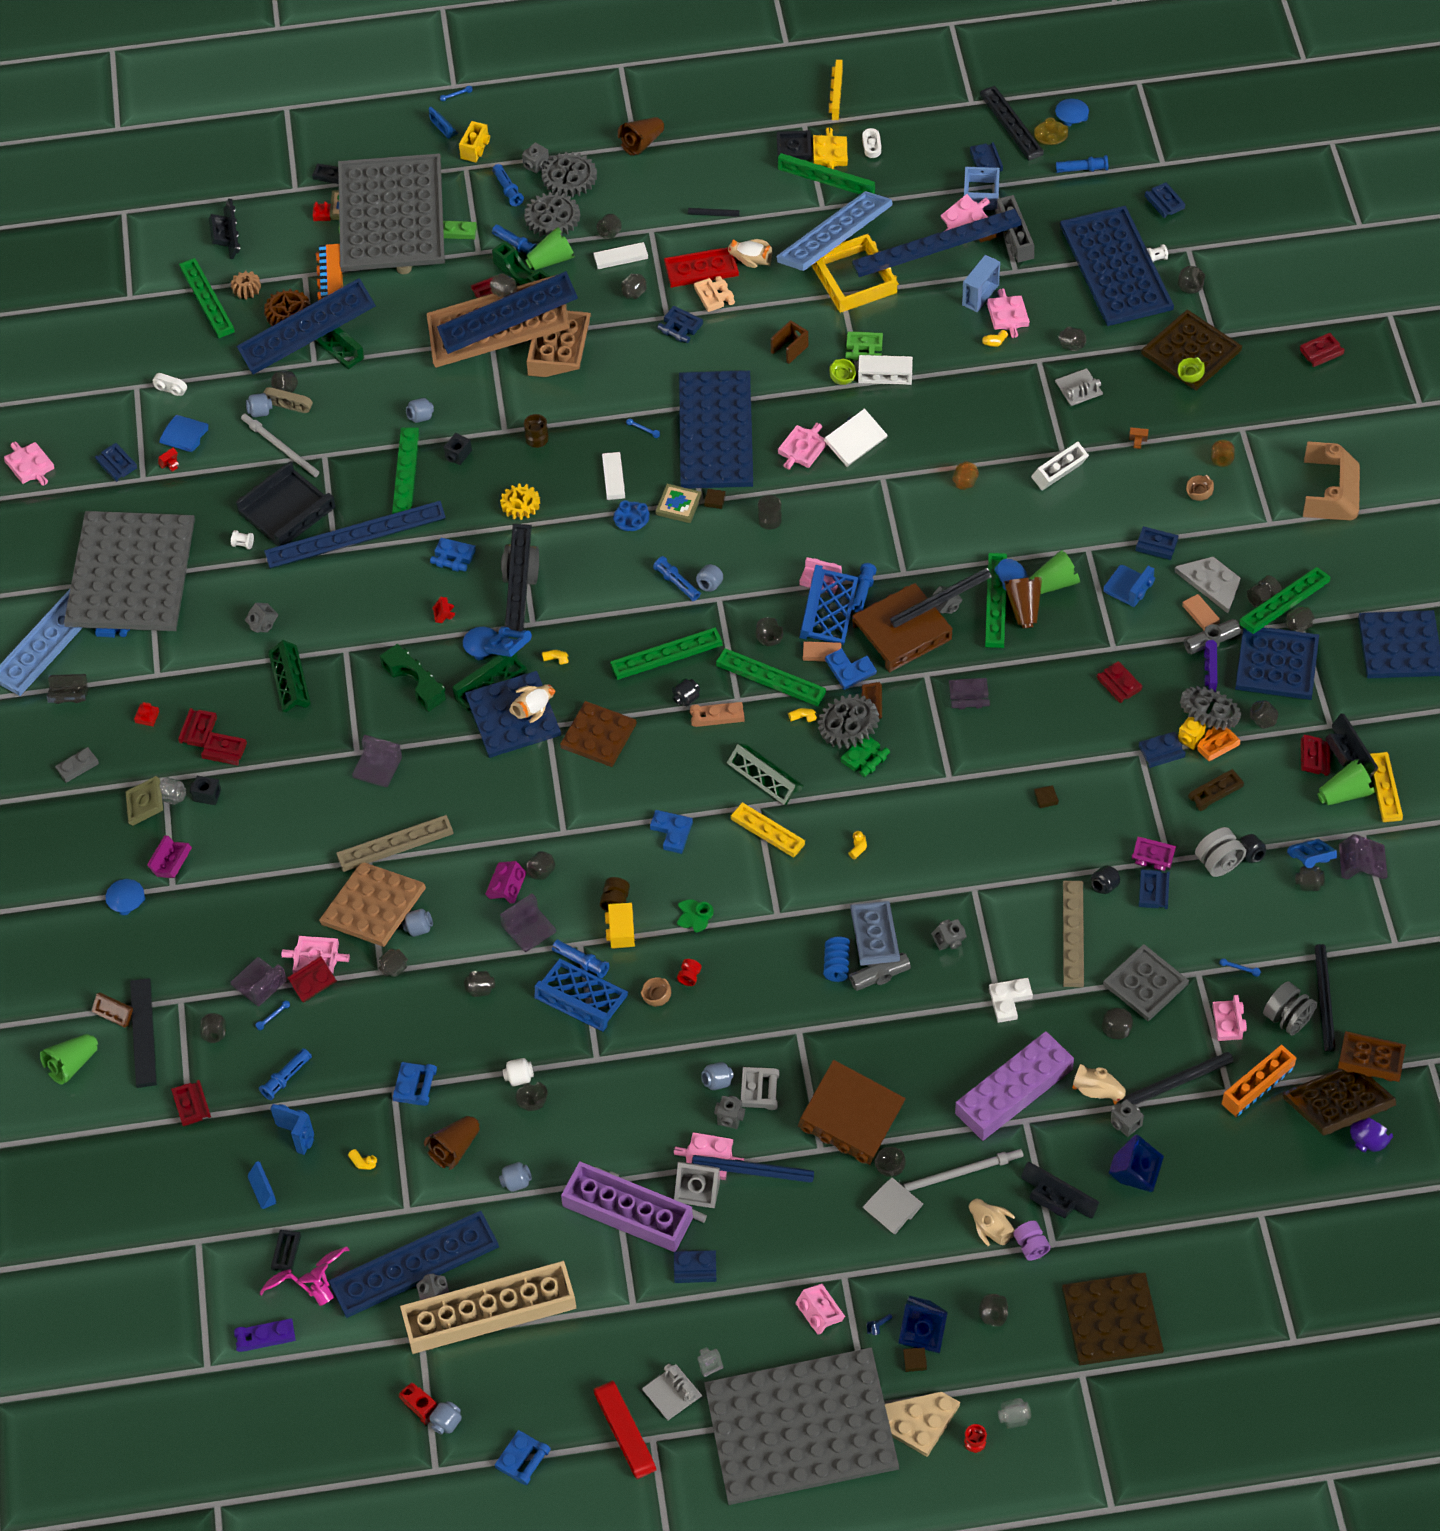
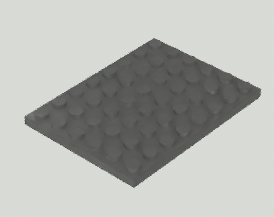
M440 154L338 161L341 271L445 263Z
M85 511L64 619L65 627L176 631L195 522L194 515Z
M872 1347L704 1382L729 1505L899 1470Z

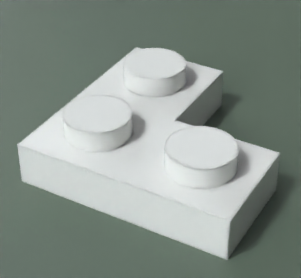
M1028 978L989 985L998 1023L1017 1020L1018 1015L1014 1002L1032 999L1033 997Z

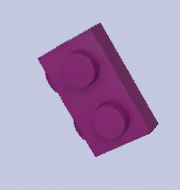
M165 835L147 865L157 877L175 878L192 847L189 843L173 842L168 835Z
M1138 837L1131 858L1135 861V864L1146 867V864L1154 865V869L1159 871L1170 870L1176 846Z
M517 861L499 862L485 895L489 899L505 898L510 904L515 903L526 876V871Z

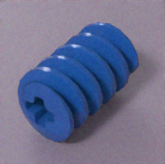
M832 937L825 942L823 975L826 979L840 982L848 978L846 974L849 972L847 967L849 965V939L845 937Z

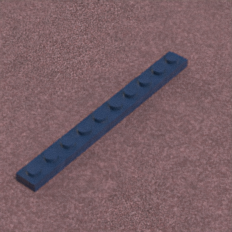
M1012 209L853 260L852 264L858 277H862L1021 226V219L1016 210Z
M437 501L264 550L269 569L441 521L446 519L441 501Z

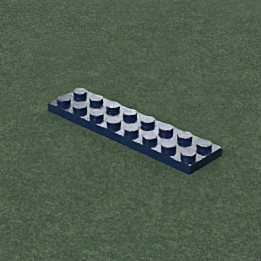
M567 271L441 324L437 326L447 354H450L576 300L578 297Z
M358 278L241 343L237 348L254 375L376 307L362 281Z
M479 1211L329 1280V1284L345 1317L348 1318L415 1287L427 1274L441 1275L499 1248V1244L482 1211Z

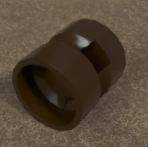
M532 414L524 420L526 443L531 447L539 448L548 442L547 420L544 416Z
M607 878L603 888L604 893L600 900V907L604 911L609 912L608 904L626 903L630 884L622 878Z

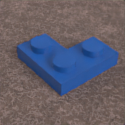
M842 648L825 657V661L843 690L875 675L877 672L868 656L851 663Z
M655 810L650 830L667 833L663 850L682 854L693 818Z

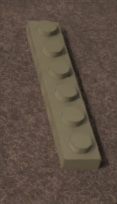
M447 815L337 852V857L343 872L357 868L359 864L364 862L371 863L453 834V829Z
M1063 881V987H1084L1083 881Z

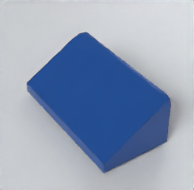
M429 107L430 120L448 139L458 134L439 112Z
M257 1161L249 1172L248 1179L260 1207L265 1209L276 1204V1199L262 1165Z

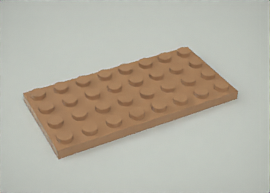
M551 277L427 313L432 358L435 368L569 329L566 304L450 354H447L437 326Z

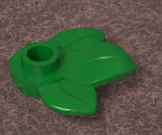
M682 901L678 903V906L684 913L677 921V925L682 928L693 927L696 933L703 931L708 926V920L714 914L713 907L708 902Z

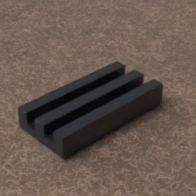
M280 1229L271 1263V1270L276 1271V1269L284 1271L291 1269L293 1271L301 1238L300 1232ZM287 1235L281 1264H278L284 1236ZM294 1236L295 1238H294V1242H293V1246H292V1250H291L289 1262H288V1265H286V1261H287V1257H288V1253H289V1249H290L292 1237Z

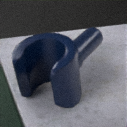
M888 1314L877 1321H868L866 1325L867 1334H880L879 1326L892 1319V1315Z

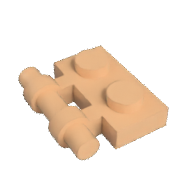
M721 276L715 278L716 282H712L708 278L694 283V289L708 312L724 307V301L728 302L729 305L735 303L732 291L728 290V285Z

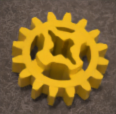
M518 484L516 488L511 485V490L505 489L506 494L501 495L502 511L506 512L507 517L512 515L513 519L519 517L522 520L523 516L530 518V513L535 515V510H539L540 497L538 491L535 492L534 487L528 489V484L524 487Z

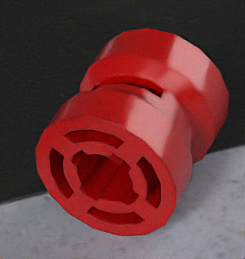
M684 959L681 965L682 970L679 971L677 980L683 985L694 986L697 981L696 975L700 973L702 966L693 959Z
M972 1424L966 1429L964 1443L970 1452L977 1453L985 1448L987 1433L983 1426Z

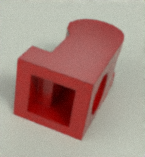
M411 1382L398 1395L402 1402L427 1425L430 1422V1415L437 1407V1403L420 1387L418 1388Z

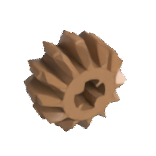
M245 270L244 273L239 272L238 276H233L231 287L235 296H238L239 299L244 297L247 300L248 297L254 298V295H259L261 283L258 275H255L253 271L248 273Z

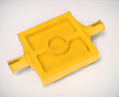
M829 128L826 129V136L813 135V163L834 169L836 166H847V137L833 136L832 128H830V132Z

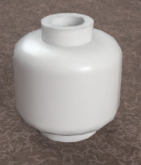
M525 1058L508 1061L506 1069H503L505 1081H509L512 1086L530 1083L531 1077H534L532 1064L527 1062Z

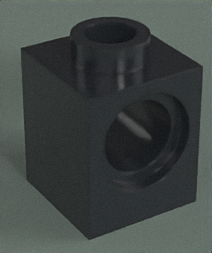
M456 432L444 446L445 458L449 462L461 465L472 451L471 439Z
M197 775L195 782H192L190 786V793L194 802L216 806L221 793L219 779Z

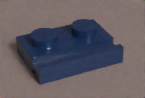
M994 142L990 145L981 144L970 147L975 167L1000 168L999 170L1003 171V165Z
M1166 182L1152 188L1149 192H1145L1146 199L1163 218H1166L1168 214L1172 215L1185 209V203Z
M117 443L102 451L101 455L95 456L100 466L116 482L120 477H125L137 469L136 463Z
M1143 526L1135 551L1171 560L1179 535Z
M1175 731L1139 742V748L1148 762L1149 768L1184 758L1186 754Z
M1141 869L1139 907L1158 909L1159 907H1165L1164 909H1168L1170 872L1161 873V871Z
M716 1250L674 1252V1282H717Z

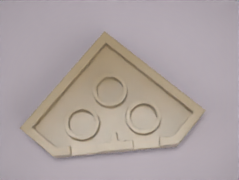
M943 1392L885 1404L892 1437L928 1457L960 1406L959 1401Z

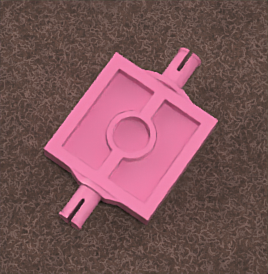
M966 194L941 215V219L947 224L948 228L946 230L987 218L988 216L983 212V208L990 201L985 197L977 203Z
M999 289V298L987 299V306L994 329L1010 330L1011 337L1014 338L1015 336L1016 338L1018 337L1017 328L1028 327L1030 322L1022 296L1007 297L1005 289Z
M815 423L812 429H804L797 425L778 449V454L788 458L784 463L786 469L789 470L794 463H799L807 468L813 464L827 445L824 441L825 438L818 434L822 428L821 424Z
M17 442L12 443L11 448L15 452L4 456L5 463L22 484L37 479L41 485L44 486V483L46 485L48 480L44 475L54 469V464L36 442L23 448Z
M299 936L298 944L294 950H282V958L294 959L293 974L320 956L323 957L333 973L337 961L349 962L350 954L338 953V939Z
M699 1133L692 1134L691 1143L687 1149L675 1147L674 1155L686 1157V1163H692L693 1155L744 1161V1158L732 1156L733 1139ZM720 1171V1179L726 1180L727 1171Z

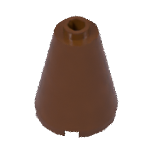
M653 117L622 124L618 129V139L621 138L622 148L633 156L642 153L664 131V123L660 118Z
M1020 578L1004 581L1018 625H1022V628H1033V624L1037 623L1042 578Z
M465 1116L428 1135L424 1140V1146L428 1145L429 1151L427 1153L430 1158L442 1168L447 1166L450 1167L449 1170L453 1169L480 1131L479 1122L474 1117Z

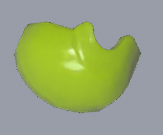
M1198 357L1183 359L1177 369L1179 377L1188 383L1199 381L1205 372L1204 362Z
M838 359L830 366V378L836 384L847 385L856 376V368L850 360Z

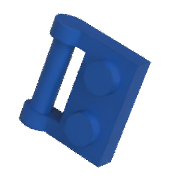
M501 627L499 634L492 637L484 646L486 653L512 657L531 640L532 634L527 630L516 631L510 630L508 627Z
M1320 839L1291 845L1287 850L1289 856L1299 859L1307 868H1312L1315 863H1326L1330 859L1337 858V850Z
M402 1062L393 1094V1101L423 1106L428 1105L430 1099L428 1095L437 1067L431 1064L425 1066ZM424 1074L425 1078L421 1094L416 1095L420 1075Z
M518 1430L495 1463V1468L518 1482L528 1485L531 1480L530 1476L543 1457L549 1454L551 1448L545 1443L539 1442ZM535 1449L537 1452L531 1459L523 1472H519V1469L522 1467V1465L524 1464L532 1450Z

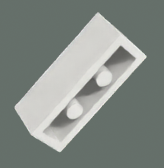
M859 355L858 383L912 385L913 357Z
M1076 442L1040 466L1031 477L1043 491L1082 465L1089 455L1080 443Z

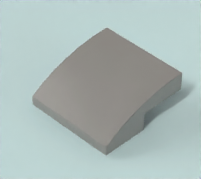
M891 1178L868 1200L863 1208L893 1234H896L908 1219L911 1220L923 1203L895 1179Z

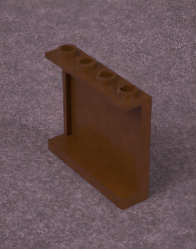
M916 583L905 586L899 592L890 594L885 599L875 602L870 607L860 610L853 615V628L859 627L885 659V668L889 673L952 640L953 628L935 607L896 628L892 626L890 622L891 617L927 599Z
M833 1060L801 1116L798 1127L807 1134L819 1137L823 1143L832 1144L840 1152L854 1156L857 1161L870 1165L906 1098Z

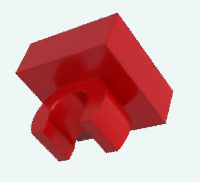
M315 202L313 221H331V204L327 202L318 204V202Z
M174 447L159 456L158 464L162 469L168 466L172 472L179 465L177 462L178 452Z
M440 597L433 606L435 622L443 623L446 618L452 619L455 616L454 612H450L454 605L448 604L446 597Z
M143 702V704H140L134 718L135 723L154 726L159 714V708L151 706L150 703Z

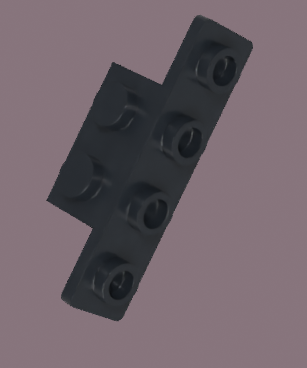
M229 198L224 207V216L211 214L209 225L212 244L227 246L230 259H234L236 253L238 254L240 251V244L238 243V231H236L237 219L234 216L235 206H233L232 199Z
M1340 713L1332 724L1336 734L1329 733L1325 739L1342 766L1346 767L1350 762L1358 759L1357 765L1361 763L1371 779L1378 766L1345 714Z
M1031 1162L1026 1163L1021 1178L1036 1187L1031 1192L1030 1199L1064 1219L1074 1209L1091 1219L1095 1216L1099 1201Z

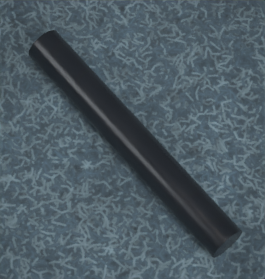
M688 208V215L740 217V210Z

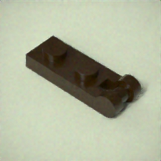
M1231 769L1191 791L1188 798L1196 803L1199 811H1203L1212 803L1242 788L1244 782Z

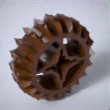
M291 288L289 291L283 289L282 292L277 291L276 295L271 294V297L267 299L264 306V314L268 324L274 326L310 306L311 303L303 292L299 293L298 290L293 292Z

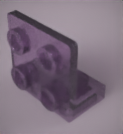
M364 735L362 739L364 752L352 774L353 778L388 787L402 759L400 745Z
M1356 834L1351 835L1339 844L1342 878L1348 880L1360 871L1381 879L1388 877L1385 846L1383 844Z
M532 893L500 914L502 927L524 952L529 951L556 933V928L538 909L537 898Z
M257 957L231 981V985L259 1007L287 980L284 969L280 965L272 968L260 957Z

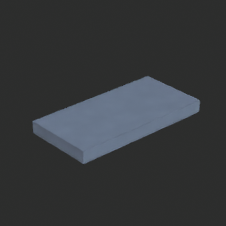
M883 901L850 905L860 965L900 961L890 902Z

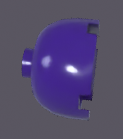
M1371 1118L1362 1119L1351 1125L1350 1134L1356 1142L1355 1147L1364 1153L1367 1150L1371 1152L1381 1151L1393 1138L1392 1133L1388 1136L1386 1134L1387 1129Z

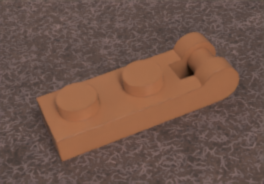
M742 702L708 706L692 705L690 707V714L693 716L691 723L695 727L745 722Z

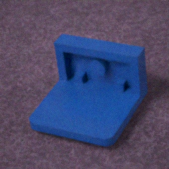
M1120 565L1104 586L1103 591L1135 607L1139 600L1143 599L1147 589L1153 585L1155 569L1147 566L1145 571L1140 574L1124 565Z
M272 1104L271 1112L275 1124L292 1131L291 1135L297 1153L305 1155L307 1149L311 1148L315 1135L309 1115L302 1110L295 1111L289 1109L283 1104Z

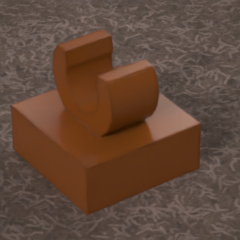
M1130 427L1129 440L1134 441V448L1141 449V443L1147 442L1149 429Z

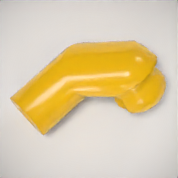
M1001 330L998 335L984 336L982 342L987 346L998 347L1008 336V333L1005 330Z
M560 650L542 652L543 661L558 659L560 665L569 662L566 652Z
M800 708L788 713L791 722L806 717L808 722L817 719L816 712L813 709Z
M861 831L853 833L852 837L855 847L848 852L849 856L854 860L867 848L866 837Z
M356 1149L348 1153V1157L358 1169L371 1170L376 1167L377 1158L374 1155L362 1158Z

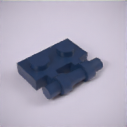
M673 306L664 316V322L667 324L659 323L657 329L667 336L675 337L677 341L689 343L691 338L686 334L694 335L703 325V319ZM675 326V327L679 328L680 330L677 331V330L673 329V327Z

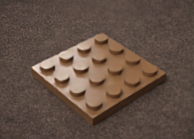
M364 862L359 864L319 921L324 926L384 947L404 920L406 914L426 889V886L423 882Z

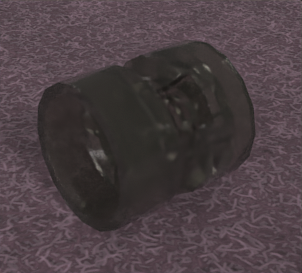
M767 495L758 501V522L764 529H775L782 522V504L776 496Z
M1267 575L1258 582V585L1252 586L1246 595L1249 602L1257 608L1282 591V587L1274 577Z

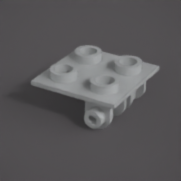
M1087 368L1055 380L1071 406L1103 395L1099 388L1101 386L1100 380L1093 379Z
M667 1364L664 1367L665 1372L642 1388L644 1393L667 1420L673 1418L702 1396L676 1364Z

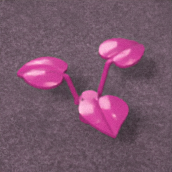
M343 1247L328 1253L318 1261L317 1267L299 1279L291 1273V1269L274 1275L260 1290L261 1296L265 1290L277 1286L285 1279L291 1278L306 1290L310 1297L314 1296L319 1306L326 1304L334 1296L328 1288L329 1283L326 1279L325 1270L329 1263L333 1262L344 1251H349V1248ZM313 1282L314 1284H312L310 1286L311 1289H309L304 1283Z

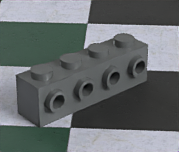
M1014 195L997 199L995 215L1015 209L1021 219V226L1005 230V239L1007 244L1011 245L1010 251L1012 256L1016 257L1018 263L1034 259V243Z

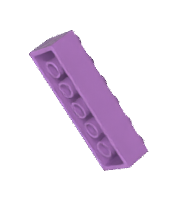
M1044 1032L956 1102L955 1114L984 1141L1073 1070L1074 1058L1051 1035Z
M580 1161L561 1195L563 1207L673 1252H676L693 1219L691 1206Z

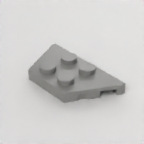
M1214 557L1175 567V573L1225 612H1230L1231 604L1240 584L1241 578Z

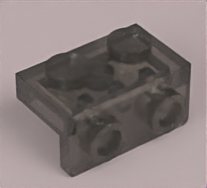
M86 674L49 675L48 703H80L86 701L88 694Z

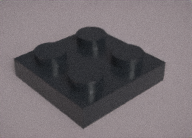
M810 130L777 131V156L779 157L780 153L802 160H812Z

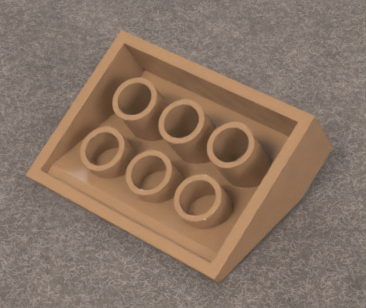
M567 311L569 329L532 339L527 358L528 376L548 377L580 369L591 313Z

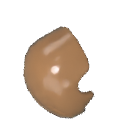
M1208 475L1192 477L1187 482V494L1190 498L1197 501L1208 499L1214 491L1213 480Z
M651 978L644 983L641 995L648 1005L662 1006L671 997V986L665 978Z

